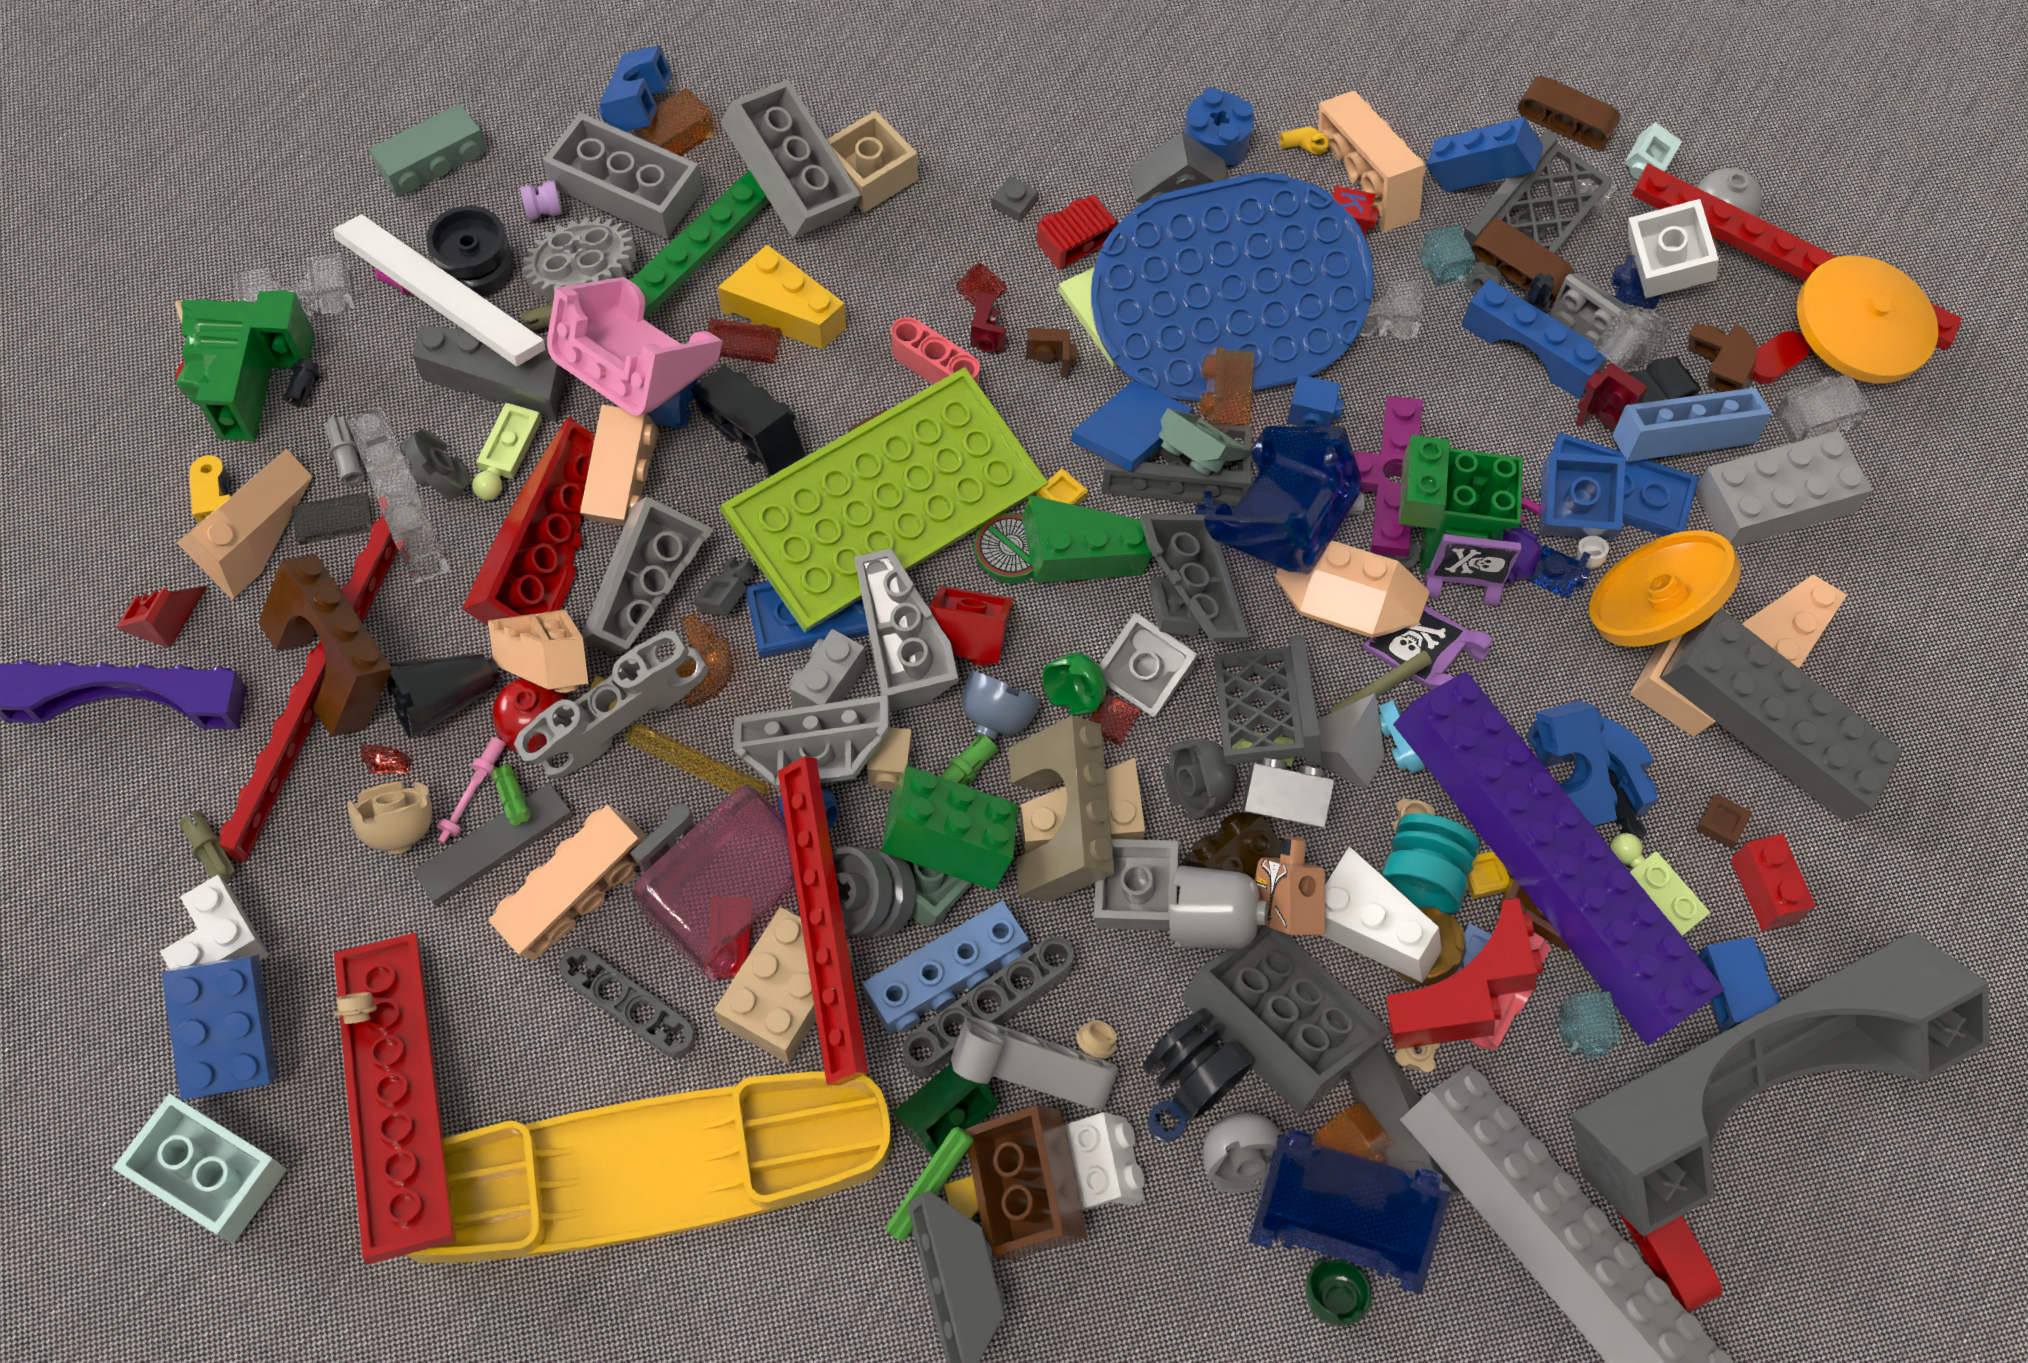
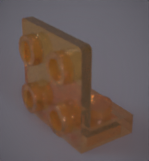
M1215 347L1209 350L1207 357L1203 356L1202 378H1207L1208 382L1207 392L1201 393L1200 415H1206L1205 421L1209 423L1250 424L1254 352L1224 350V347Z

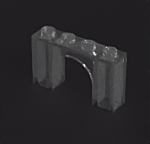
M382 406L347 419L392 538L414 583L417 584L451 571L414 484L416 482L410 473L411 469L406 456L400 447L384 407Z

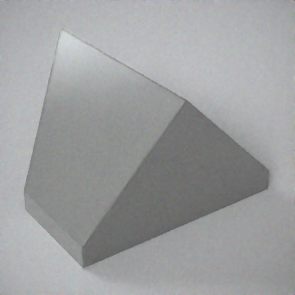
M1376 692L1317 719L1320 733L1322 766L1367 790L1385 759Z

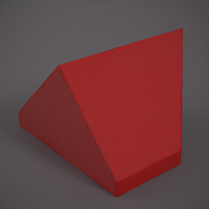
M208 586L174 592L161 588L160 592L154 590L151 596L146 593L142 597L136 595L116 628L122 632L171 648Z

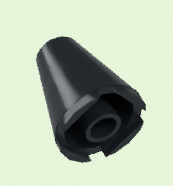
M482 653L392 662L390 664L392 671L386 682V688L389 696L393 695L397 706L394 707V711L404 732L409 738L422 735L495 689L494 681L499 680V673L493 659H486Z

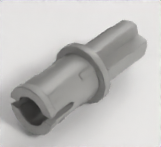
M329 417L328 422L325 423V429L331 445L329 455L336 462L340 481L346 486L359 484L364 480L365 475L362 472L357 456L359 452L358 444L352 440L347 421L344 417Z

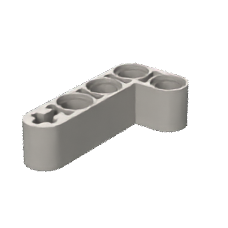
M975 1017L965 1018L951 1056L955 1073L973 1082L988 1084L991 1077L994 1076L1100 1110L1105 1108L1119 1070L1116 1065L1107 1060L1096 1058L1087 1053Z

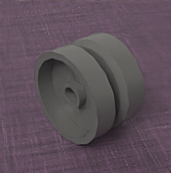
M840 847L834 849L832 855L846 937H890L901 930L911 917L916 900L915 880L908 863L904 859L881 852V848Z

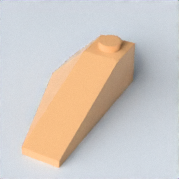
M285 449L181 538L177 544L233 599L262 573L313 476L288 449Z

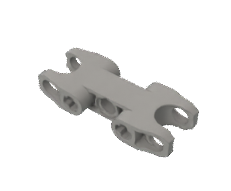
M661 632L621 656L614 664L612 675L574 702L560 700L540 713L520 731L514 745L524 762L528 764L541 763L546 774L551 778L566 777L605 753L613 742V735L650 709L663 711L685 697L705 678L709 667L696 648H687L677 632ZM667 642H673L675 644L674 654L664 659H658L659 648ZM687 660H695V672L687 678L679 677L677 668ZM617 700L615 707L608 711L610 704ZM536 734H544L547 744L537 752L530 753L528 751L530 738ZM568 752L567 762L559 768H554L552 765L553 756Z

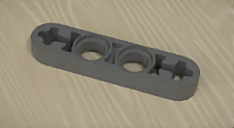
M574 948L563 955L560 960L559 970L564 981L575 991L666 1056L680 1058L692 1050L695 1044V1035L691 1024L685 1018L591 951L584 948ZM586 960L585 965L588 971L595 976L592 984L589 978L580 972L573 976L574 972L571 969V965L574 962L581 965ZM610 981L620 983L622 985V993L616 1000L606 1001L600 997V990L605 983ZM641 1004L651 1005L655 1010L652 1020L645 1024H638L632 1020L633 1010ZM662 1020L665 1027L674 1033L683 1029V1043L680 1044L675 1041L670 1046L668 1045L669 1039L667 1035L659 1029Z

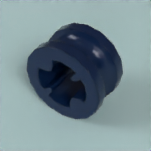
M1163 1101L1156 1104L1149 1113L1147 1123L1151 1136L1162 1143H1171L1181 1137L1186 1126V1116L1173 1102ZM1167 1112L1171 1120L1178 1121V1126L1173 1124L1171 1132H1165L1163 1125L1156 1124L1155 1118L1160 1120L1162 1113Z

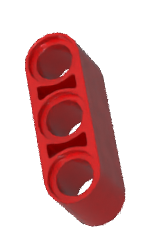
M1620 1214L1653 1274L1666 1283L1671 1294L1688 1313L1722 1296L1721 1282L1683 1216L1643 1237Z

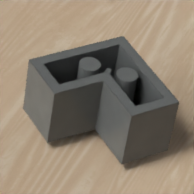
M1182 131L1129 167L1135 200L1141 204L1171 191L1228 179L1225 160Z

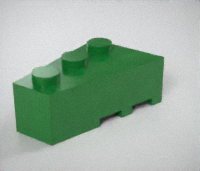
M1032 495L1028 499L1022 516V522L1035 583L1143 575L1152 553L1148 548L1140 519Z

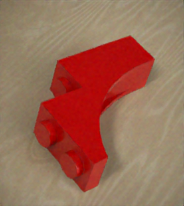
M1519 898L1503 900L1501 914L1490 940L1482 951L1460 971L1434 985L1418 990L1386 995L1387 1015L1394 1050L1493 1036L1495 1020L1501 1019V1009L1497 995L1536 989L1537 975L1543 974L1542 960L1539 950L1531 949L1529 937L1534 936L1530 912H1522Z

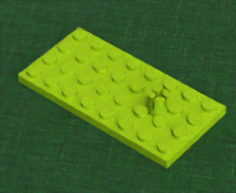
M964 367L721 504L720 511L802 630L807 632L862 599L854 557L891 548L907 572L977 530L991 519L1027 500L1030 495H1035L1048 482Z

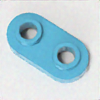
M1393 699L1380 705L1381 714H1379L1381 730L1385 737L1392 735L1397 747L1391 751L1401 771L1408 768L1411 774L1427 768L1393 725L1402 714L1395 700Z

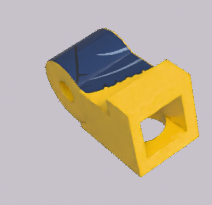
M212 455L199 457L190 467L192 515L198 524L230 497L228 492L232 487L231 477L221 460Z

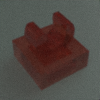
M978 262L967 271V275L956 282V290L976 308L981 292L994 294L996 300L1006 293V284L983 263Z

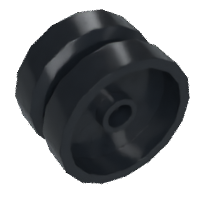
M472 205L454 207L440 214L431 223L426 240L430 257L436 266L481 297L500 290L510 280L514 269L513 255L507 242L504 225L495 213L484 207Z

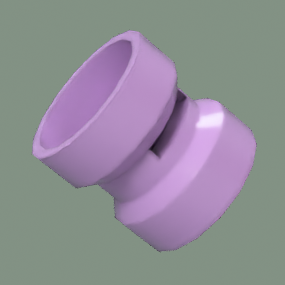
M554 180L544 182L538 188H534L531 185L520 187L528 222L539 220L542 214H549L552 217L562 215Z

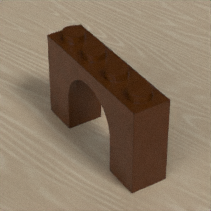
M317 554L281 560L258 624L276 651L311 644L317 631L324 649L326 672L313 709L331 737L366 729L392 671L391 665Z

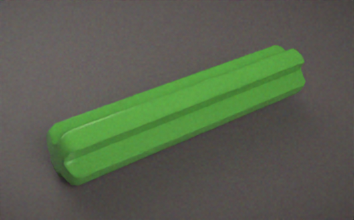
M956 1127L950 1131L886 1225L887 1232L895 1239L903 1241L913 1231V1223L910 1219L907 1205L922 1192L931 1191L937 1196L973 1143V1137L964 1129Z

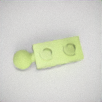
M505 403L476 461L479 469L483 470V472L478 473L474 477L472 482V488L477 497L482 500H493L502 491L503 485L500 476L514 479L542 421L540 412Z
M1622 833L1614 837L1610 844L1611 850L1624 865H1630L1633 868L1630 873L1681 936L1711 913L1657 851L1645 859L1642 855V844L1635 835Z

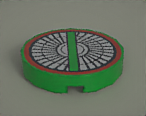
M1000 514L983 524L976 533L974 555L977 565L982 571L984 570L990 574V578L997 582L1014 584L1034 577L1022 514Z

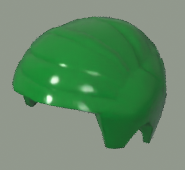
M1080 652L1068 653L1050 662L1043 669V689L1047 699L1053 706L1069 708V715L1093 713L1100 707L1106 695V680L1102 668L1090 656Z

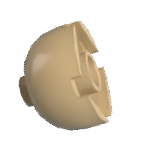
M402 781L377 785L357 794L359 802L353 805L349 801L347 804L355 835L364 844L376 850L387 851L390 854H400L408 851L430 828L432 805L428 787L420 782H414L415 789L403 788Z

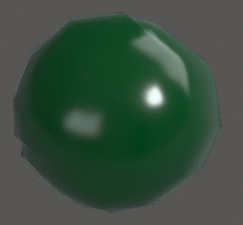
M1340 1258L1334 1261H1323V1259L1316 1261L1307 1274L1305 1299L1312 1314L1321 1322L1331 1326L1342 1327L1363 1319L1372 1303V1288L1364 1272L1353 1264L1348 1263L1346 1259Z

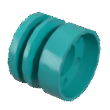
M1412 813L1402 816L1396 827V835L1391 842L1393 852L1386 857L1381 875L1416 907L1430 906L1440 909V912L1446 914L1457 912L1462 906L1468 887L1466 875L1473 870L1474 859L1477 857L1480 849L1479 839L1461 824L1444 817L1423 813Z

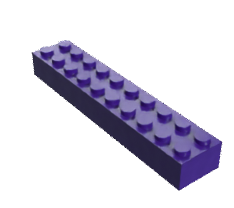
M1467 671L1414 700L1394 722L1393 725L1647 1046L1725 990Z

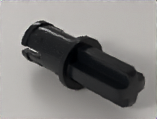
M1542 273L1536 275L1530 290L1526 291L1523 295V300L1546 312L1551 304L1550 295L1554 288L1553 276L1551 274L1545 276Z

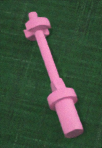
M492 737L481 757L475 758L471 767L475 772L471 783L449 820H440L436 826L442 832L438 839L439 842L445 844L449 836H459L462 829L456 823L484 777H492L494 765L506 746L502 740Z

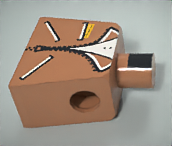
M1282 837L1280 858H1261L1258 861L1255 882L1260 890L1261 901H1268V920L1266 926L1289 935H1324L1325 871L1323 867L1304 862L1306 839Z

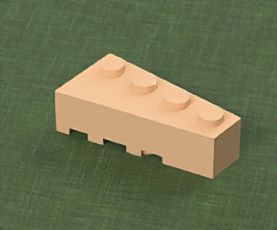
M1355 90L1320 102L1318 131L1329 138L1328 147L1337 161L1345 160L1347 176L1352 184L1360 183L1364 192L1375 194L1373 208L1379 209L1378 213L1381 219H1379L1378 224L1383 232L1419 220L1423 177L1426 173L1423 160L1407 147L1405 141L1391 130L1388 123L1381 119L1371 108L1370 104L1364 101Z
M609 805L594 811L586 819L585 826L574 837L564 840L556 848V855L544 866L537 867L527 876L526 884L514 895L504 898L497 905L496 913L488 921L518 955L534 961L576 926L574 917L579 913L585 915L595 911L605 902V892L620 883L625 886L637 876L633 869L638 864L630 853L647 835L634 821Z

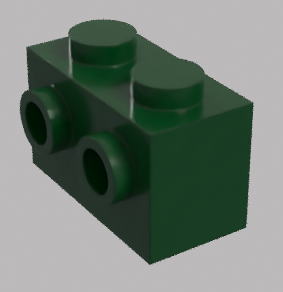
M951 1062L895 1109L893 1114L912 1142L933 1158L953 1128L960 1127L966 1129L977 1125L999 1106V1103L987 1084L973 1082L958 1075L953 1070Z

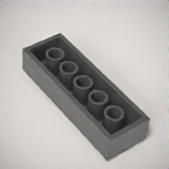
M1722 608L1703 623L1687 632L1660 677L1843 821L1873 809L1903 752L1894 742Z

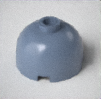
M975 671L970 672L962 694V709L966 717L977 724L974 732L983 734V736L985 735L993 740H996L998 734L1012 736L1022 732L1030 725L1041 703L1039 698L1023 690L1019 691L1010 687L1005 682Z

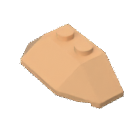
M1326 538L1287 546L1275 576V581L1279 587H1282L1299 615L1370 638L1393 633L1406 627L1418 626L1430 593L1399 561Z

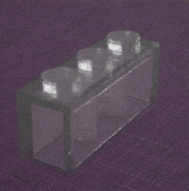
M1636 309L1634 311H1620L1594 344L1593 348L1620 369L1648 366L1675 331L1667 326L1670 320L1655 309H1652L1651 312L1645 309L1643 311Z

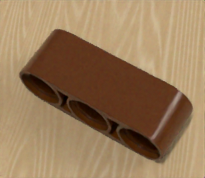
M1545 76L1534 78L1518 104L1520 114L1527 120L1593 149L1605 147L1620 122V114L1615 107Z
M1491 219L1470 246V251L1476 259L1486 263V265L1496 267L1503 277L1525 291L1530 290L1536 275L1540 273L1545 276L1551 274L1554 278V288L1550 295L1551 304L1555 302L1567 275L1575 274L1574 268L1563 258L1500 219Z

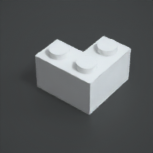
M218 875L180 896L198 929L160 951L169 969L259 954L261 960L269 955L235 894Z

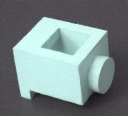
M1655 122L1638 135L1637 142L1624 164L1631 168L1630 174L1637 180L1647 163L1665 171L1682 141Z

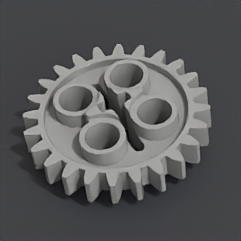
M584 217L581 224H576L574 220H570L569 227L564 228L561 225H557V232H544L546 239L535 240L536 248L527 249L529 257L522 260L525 265L522 270L530 290H534L538 298L544 295L546 301L550 302L554 299L555 288L619 277L626 278L625 272L634 270L632 263L637 261L635 254L637 248L629 229L625 230L622 223L615 225L613 219L603 223L601 217H597L592 223H589L588 218Z

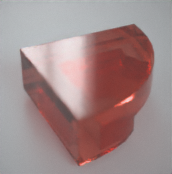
M362 744L361 758L372 774L410 772L411 758L405 753L385 746Z

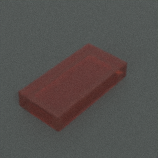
M710 318L707 332L722 340L719 357L774 364L781 337L780 328Z

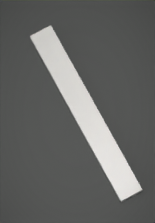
M361 214L333 229L337 241L515 366L521 365L545 350L544 339Z

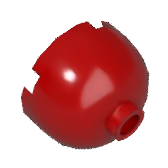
M524 678L512 681L500 691L494 700L492 720L498 738L506 744L505 747L507 749L518 752L514 743L520 731L556 702L568 700L563 692L546 689ZM542 733L533 735L528 742V751L535 753L547 744L546 736Z

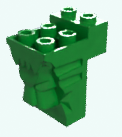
M285 290L259 291L256 303L244 300L235 302L213 301L210 299L183 300L181 305L183 309L182 336L186 337L182 355L185 364L175 383L182 394L188 396L193 404L201 408L219 440L256 442L272 368L291 369L292 364L297 363L298 359L310 360L315 332L296 292Z
M1411 435L1402 463L1398 524L1422 527L1419 573H1424L1426 568H1430L1444 534L1502 541L1504 530L1520 526L1523 457L1449 448L1450 439Z

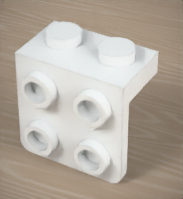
M1102 1112L1064 1125L1082 1211L1109 1202L1132 1205L1145 1201L1142 1190L1144 1187V1176L1140 1166L1136 1163L1133 1149L1135 1135L1126 1117Z

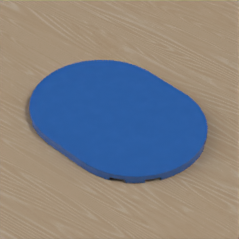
M1247 174L1161 194L1133 209L1129 215L1114 227L1101 248L1095 264L1090 292L1091 310L1097 334L1110 358L1131 380H1135L1178 401L1211 402L1297 382L1298 374L1311 377L1334 363L1350 347L1364 325L1370 302L1372 301L1374 286L1372 258L1365 236L1351 213L1348 214L1333 198L1334 196L1313 183L1309 184L1299 179L1291 178L1286 174Z

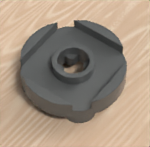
M421 429L401 443L402 451L413 465L410 473L421 486L431 485L445 499L452 501L469 485L470 478L464 464L458 456L451 460L444 452L449 446L435 434Z

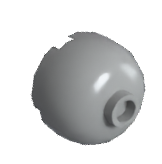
M1723 167L1707 174L1697 185V188L1759 217L1763 203L1761 187L1755 177L1745 170L1735 167Z
M1240 1111L1228 1113L1219 1120L1206 1134L1202 1149L1203 1164L1209 1182L1212 1180L1217 1190L1230 1193L1258 1189L1257 1183L1254 1181L1261 1180L1269 1176L1270 1182H1273L1288 1169L1291 1160L1283 1136L1274 1123L1263 1115Z

